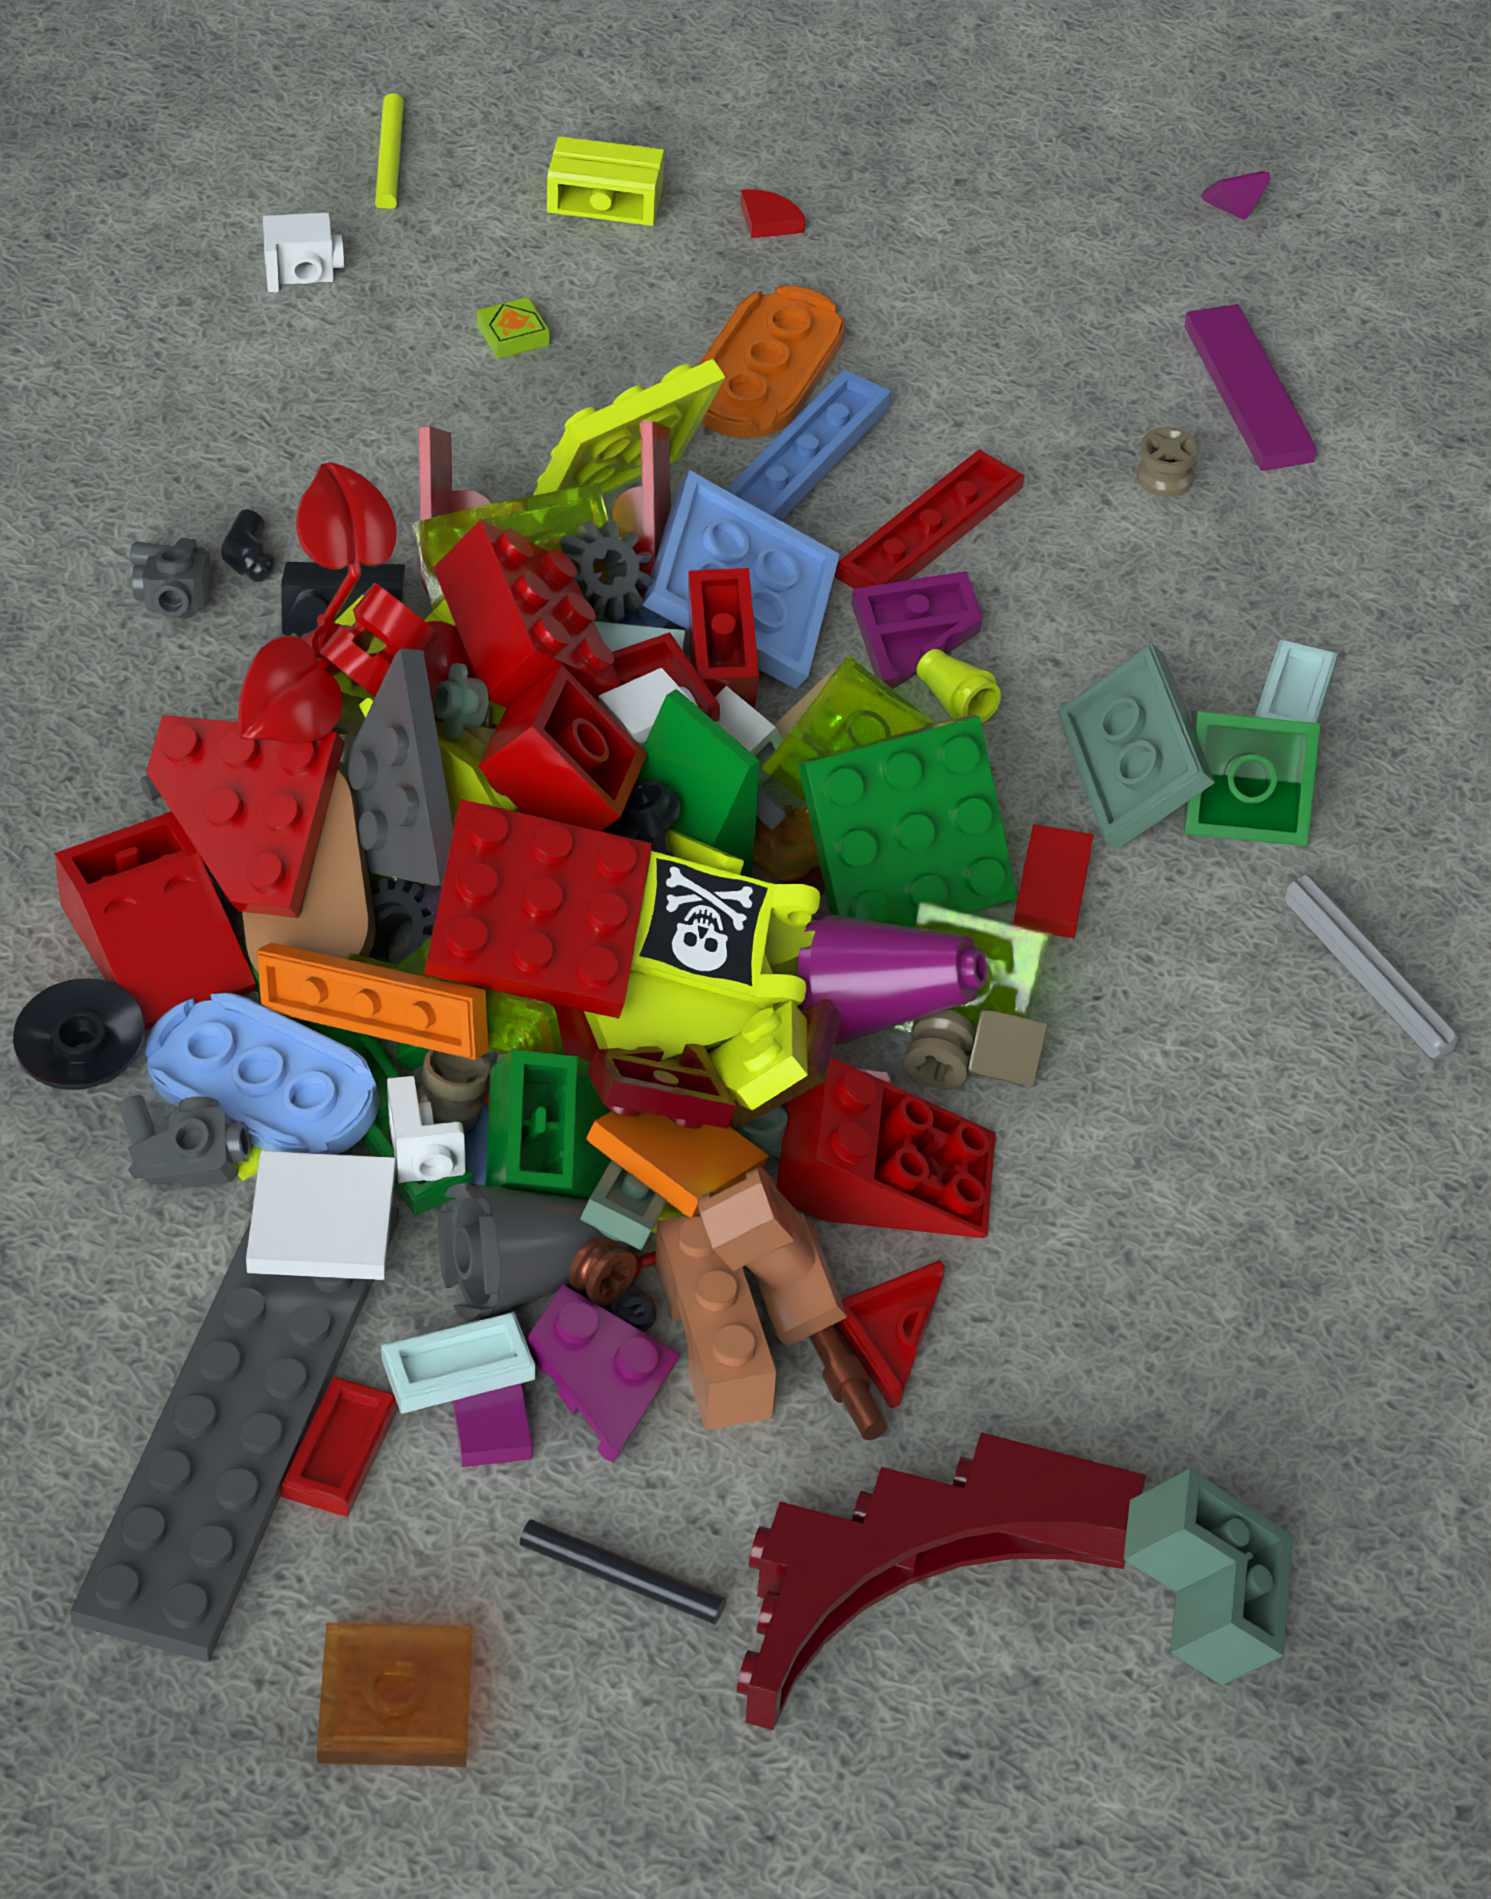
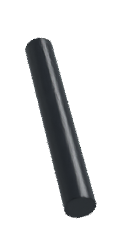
M530 1519L521 1534L520 1546L714 1625L718 1622L725 1608L726 1598L535 1520Z

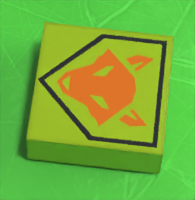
M529 297L477 310V326L498 359L549 346L550 330Z

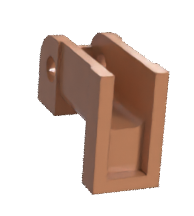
M761 1166L746 1173L745 1180L718 1194L711 1191L697 1198L699 1212L712 1249L732 1271L746 1266L753 1273L775 1334L786 1347L847 1318L814 1225L804 1214L800 1215L774 1186L772 1177Z

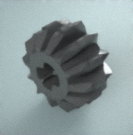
M609 520L603 523L600 530L592 521H587L579 525L578 536L568 533L559 540L561 549L577 569L578 574L575 578L584 599L589 602L595 611L596 618L594 621H599L604 614L611 623L617 622L624 618L625 608L633 611L641 607L644 601L638 589L650 587L654 580L647 573L639 571L640 566L651 561L652 554L649 552L635 554L632 547L637 543L638 533L634 531L625 534L619 539L617 521ZM598 561H602L605 564L601 571L607 569L609 571V580L604 583L598 580L602 573L594 574L593 564Z

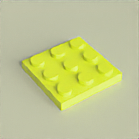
M714 359L693 368L689 363L682 364L667 373L661 382L647 389H644L642 385L631 387L620 394L612 405L598 411L594 407H588L569 418L564 425L566 430L559 444L550 453L552 458L545 472L537 479L538 486L527 506L535 520L542 524L641 478V421H654L670 427V464L681 459L725 379L724 374Z

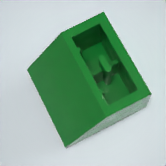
M512 1049L491 1067L485 1185L590 1199L612 1160L586 1139L594 1121L612 1111L602 1103L587 1073L590 1062L577 1056Z

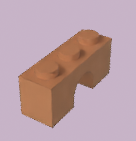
M700 1213L692 1218L680 1216L658 1220L655 1270L671 1321L681 1319L683 1321L689 1355L688 1376L705 1431L772 1418L776 1368L743 1267L732 1271L712 1249Z

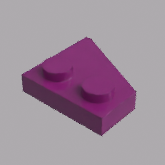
M967 571L853 589L851 604L881 692L891 691L917 675L918 663L928 651L940 649L948 654L979 633L983 617Z
M564 1284L561 1285L526 1340L532 1359L543 1373L548 1374L555 1381L557 1394L572 1415L581 1412L601 1440L597 1450L604 1459L613 1463L680 1357L679 1353Z

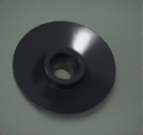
M73 979L48 987L26 1004L14 1026L13 1045L22 1068L38 1082L64 1090L87 1089L111 1081L134 1062L143 1046L145 1023L138 1003L121 987L99 979ZM88 1043L86 1046L75 1048L79 1044Z

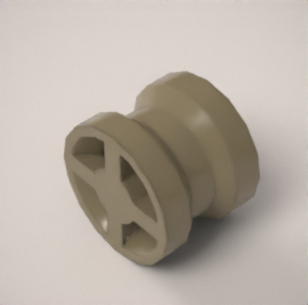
M1162 427L1149 431L1143 437L1140 455L1142 461L1139 463L1137 470L1139 485L1147 492L1162 497L1179 496L1187 492L1193 482L1194 471L1192 466L1196 463L1198 451L1196 440L1189 433L1178 428Z
M948 1009L916 1019L911 1032L913 1043L908 1046L903 1060L905 1072L910 1079L919 1085L942 1090L957 1088L963 1084L968 1073V1056L971 1055L976 1028L966 1017Z

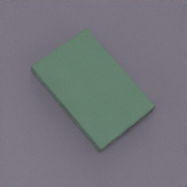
M1153 644L1147 646L1056 711L1104 841L1114 849L1123 847L1215 783L1164 653Z

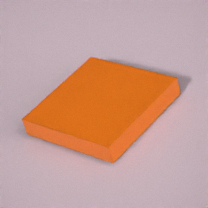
M611 1111L594 1121L586 1138L598 1150L690 1218L700 1213L697 1198L711 1191L718 1194L745 1180L746 1173L760 1166L763 1168L769 1157L768 1154L730 1126H728V1129L703 1124L701 1128L691 1129L680 1126L665 1116L641 1112L639 1116L631 1117Z

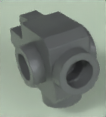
M181 538L173 547L138 541L132 544L130 561L134 565L132 589L135 600H145L147 610L159 612L166 617L185 616L205 608L211 589L209 551H205V548H197L196 540Z
M133 1095L127 1097L118 1105L132 1142L128 1150L133 1164L128 1170L134 1179L145 1178L150 1185L178 1182L183 1188L228 1183L238 1175V1163L247 1162L250 1159V1137L245 1123H234L219 1108V1102L216 1099L210 1097L183 1099L178 1103L179 1111L169 1113V1125L155 1127L143 1096Z

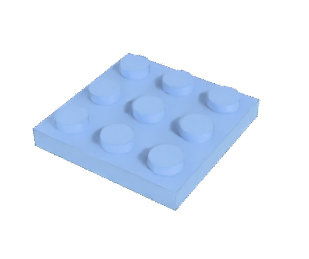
M689 470L678 483L651 573V577L654 580L652 585L646 590L642 606L689 631L688 571L749 568L758 669L797 690L809 676L840 554Z

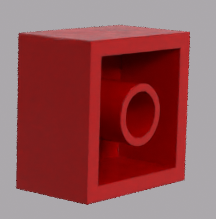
M561 664L508 704L478 768L485 774L491 787L500 795H506L524 814L602 831L621 817L648 753Z

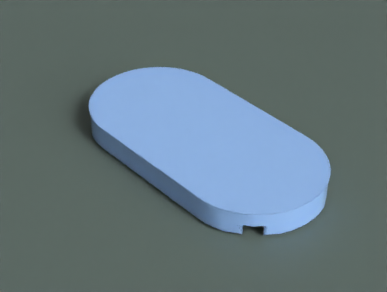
M231 993L210 994L212 1000L202 1001L195 1004L192 998L176 1005L165 1013L149 1033L145 1049V1055L148 1059L147 1069L158 1093L176 1107H178V1103L181 1100L190 1097H210L216 1099L219 1102V1108L234 1123H245L250 1137V1144L263 1151L338 1155L355 1145L367 1133L376 1118L379 1108L378 1087L366 1060L359 1053L243 996Z

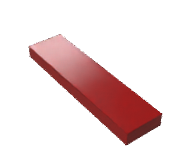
M978 449L839 560L834 577L853 589L910 580L1023 488L1024 475Z

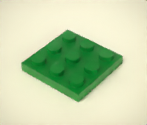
M967 715L797 761L831 915L916 928L1018 898L980 716Z

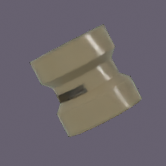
M429 1049L423 1063V1083L417 1091L418 1103L430 1101L434 1124L460 1122L463 1125L464 1134L475 1128L482 1109V1097L480 1095L486 1089L490 1075V1063L485 1055L473 1060Z

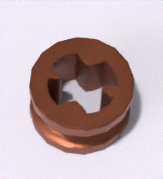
M604 1235L594 1237L585 1243L574 1257L569 1270V1282L578 1292L587 1293L589 1299L600 1306L612 1304L627 1291L633 1281L637 1269L636 1258L628 1250L619 1248L614 1240Z

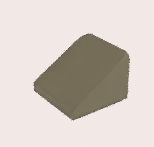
M982 1008L968 1072L1034 1087L1047 1023Z

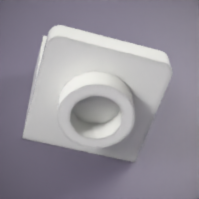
M414 1076L388 1078L389 1126L394 1158H396L398 1183L422 1180L435 1181L444 1177L462 1176L465 1173V1141L462 1123L434 1124L430 1101L418 1103Z

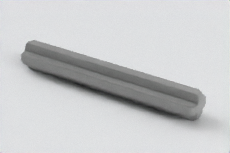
M1304 875L1297 881L1293 880L1286 887L1287 893L1284 897L1285 903L1418 1046L1433 1060H1440L1445 1055H1450L1457 1048L1456 1043L1459 1039V1033L1314 878Z

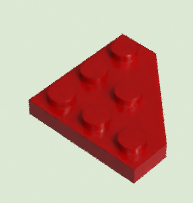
M162 715L146 773L229 901L239 912L298 918L345 742L337 732L331 731L318 740L300 744L272 740L241 739L238 735V722Z

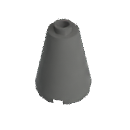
M474 1183L457 1184L448 1188L444 1196L455 1198L453 1209L440 1212L438 1221V1251L442 1277L446 1289L457 1284L460 1286L466 1304L453 1305L458 1315L467 1321L487 1319L556 1293L562 1284L567 1287L571 1286L569 1270L577 1252L585 1243L603 1234L596 1227L580 1220L589 1199ZM615 1241L619 1248L626 1249L632 1253L633 1246L625 1242Z

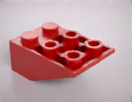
M172 811L54 853L62 909L104 979L121 987L136 1000L143 1014L145 1031L152 1029L157 1021L170 1009L192 998L195 1004L202 1001L212 1000L210 994L231 993L241 996L257 990L254 977L202 858Z
M829 1055L787 1096L786 1113L788 1115V1124L782 1138L776 1188L794 1208L826 1222L985 1238L988 1235L996 1132Z

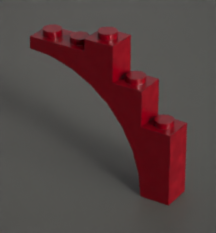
M981 1432L973 1459L960 1457L952 1485L881 1466L873 1493L860 1491L852 1520L780 1501L771 1528L758 1527L749 1558V1567L759 1570L757 1597L764 1598L758 1619L757 1633L765 1635L759 1653L747 1650L738 1678L737 1693L747 1695L745 1723L774 1730L794 1684L822 1647L862 1611L910 1584L959 1567L1010 1559L1073 1560L1124 1569L1126 1561L1123 1559L1130 1500L1143 1493L1146 1475Z

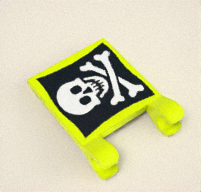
M651 851L630 970L752 1002L762 1009L772 1008L775 1011L791 1000L796 1006L801 1005L806 993V983L802 978L786 974H761L770 914L789 926L796 928L807 927L808 922L811 921L812 914H815L819 909L820 892L816 888L804 884H772Z

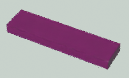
M1235 304L1187 312L1184 327L1260 471L1314 463L1316 446L1239 305Z

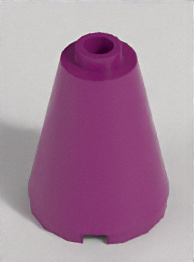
M820 915L808 922L804 932L815 931L812 946L800 948L798 957V977L802 978L806 983L805 999L802 1002L803 1012L807 1022H820L825 1033L815 1036L820 1042L828 1044L845 1043L971 1002L977 997L979 988L985 986L988 977L986 956L982 949L976 948L974 942L968 936L838 915Z

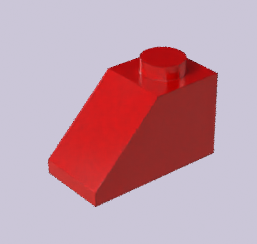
M749 568L688 571L690 662L714 697L727 686L755 709L759 670Z

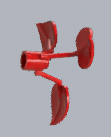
M331 462L318 466L314 479L301 497L296 515L298 539L307 555L314 562L327 569L336 570L348 565L347 576L326 611L317 617L318 628L301 638L283 636L271 640L254 656L246 673L239 698L238 735L241 739L272 740L292 744L309 743L329 734L340 718L342 692L334 676L342 671L319 652L341 625L335 623V617L361 576V564L377 566L388 561L393 554L397 534L393 512L387 500L369 480L350 468ZM441 621L426 622L439 633L424 652L432 701L436 686L441 681H447L450 667L454 663L466 665L468 670L467 677L476 678L457 628ZM368 653V654H369L371 657L374 658V656H375L377 653ZM434 713L435 722L444 723L443 720L437 718Z

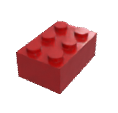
M480 519L433 567L476 678L481 679L487 687L488 701L507 708L509 703L561 664L597 701L599 695L621 686L613 667L614 656L608 646L602 641L594 622L596 618L595 611L589 602L584 599L575 578L578 574L573 562L559 550L551 549L548 551L529 542L514 529L507 528L503 530Z

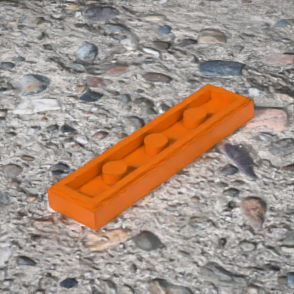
M272 942L257 950L261 1005L281 1015L473 1060L489 1052L486 992L483 989Z

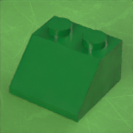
M1192 711L1191 723L1215 783L1185 803L1184 834L1308 846L1321 723Z

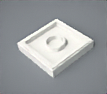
M260 1151L246 1255L247 1273L385 1280L396 1176V1158Z

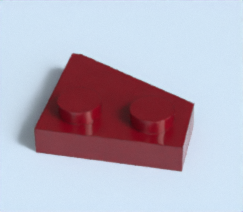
M685 1044L680 1059L661 1060L664 1051L658 1046H644L634 1050L621 1048L595 1050L587 1073L602 1103L612 1111L631 1117L639 1116L641 1112L665 1116L672 1122L691 1129L701 1128L703 1124L728 1129L736 1104L703 1045Z

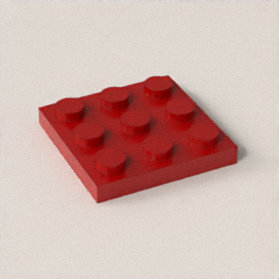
M460 799L424 975L619 1019L625 1004L652 843Z

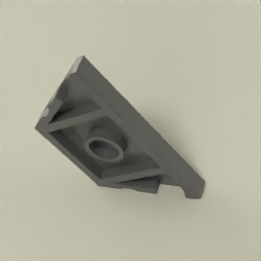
M400 649L396 652L349 752L348 777L351 786L355 789L361 818L358 824L360 844L366 851L368 872L441 886L453 823L423 650Z

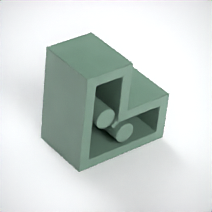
M1188 1469L1131 1499L1123 1560L1176 1592L1170 1654L1221 1685L1284 1656L1293 1534L1192 1469Z

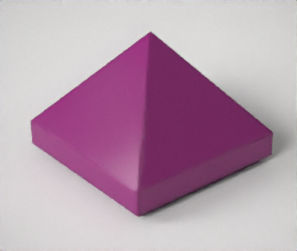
M1264 170L1222 179L1205 189L1204 193L1201 194L1202 199L1243 220L1247 219L1271 180L1270 174Z

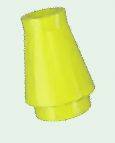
M940 649L928 651L918 663V678L927 684L952 719L975 715L980 716L982 724L996 712L1001 701V690L997 686L996 679L992 673L948 656Z

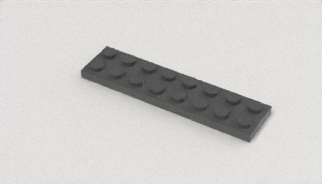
M392 1207L388 1247L399 1223V1210L396 1207ZM251 1220L70 1610L71 1622L74 1626L206 1662L210 1661L282 1494L281 1484L325 1395L374 1279L247 1273L246 1255Z

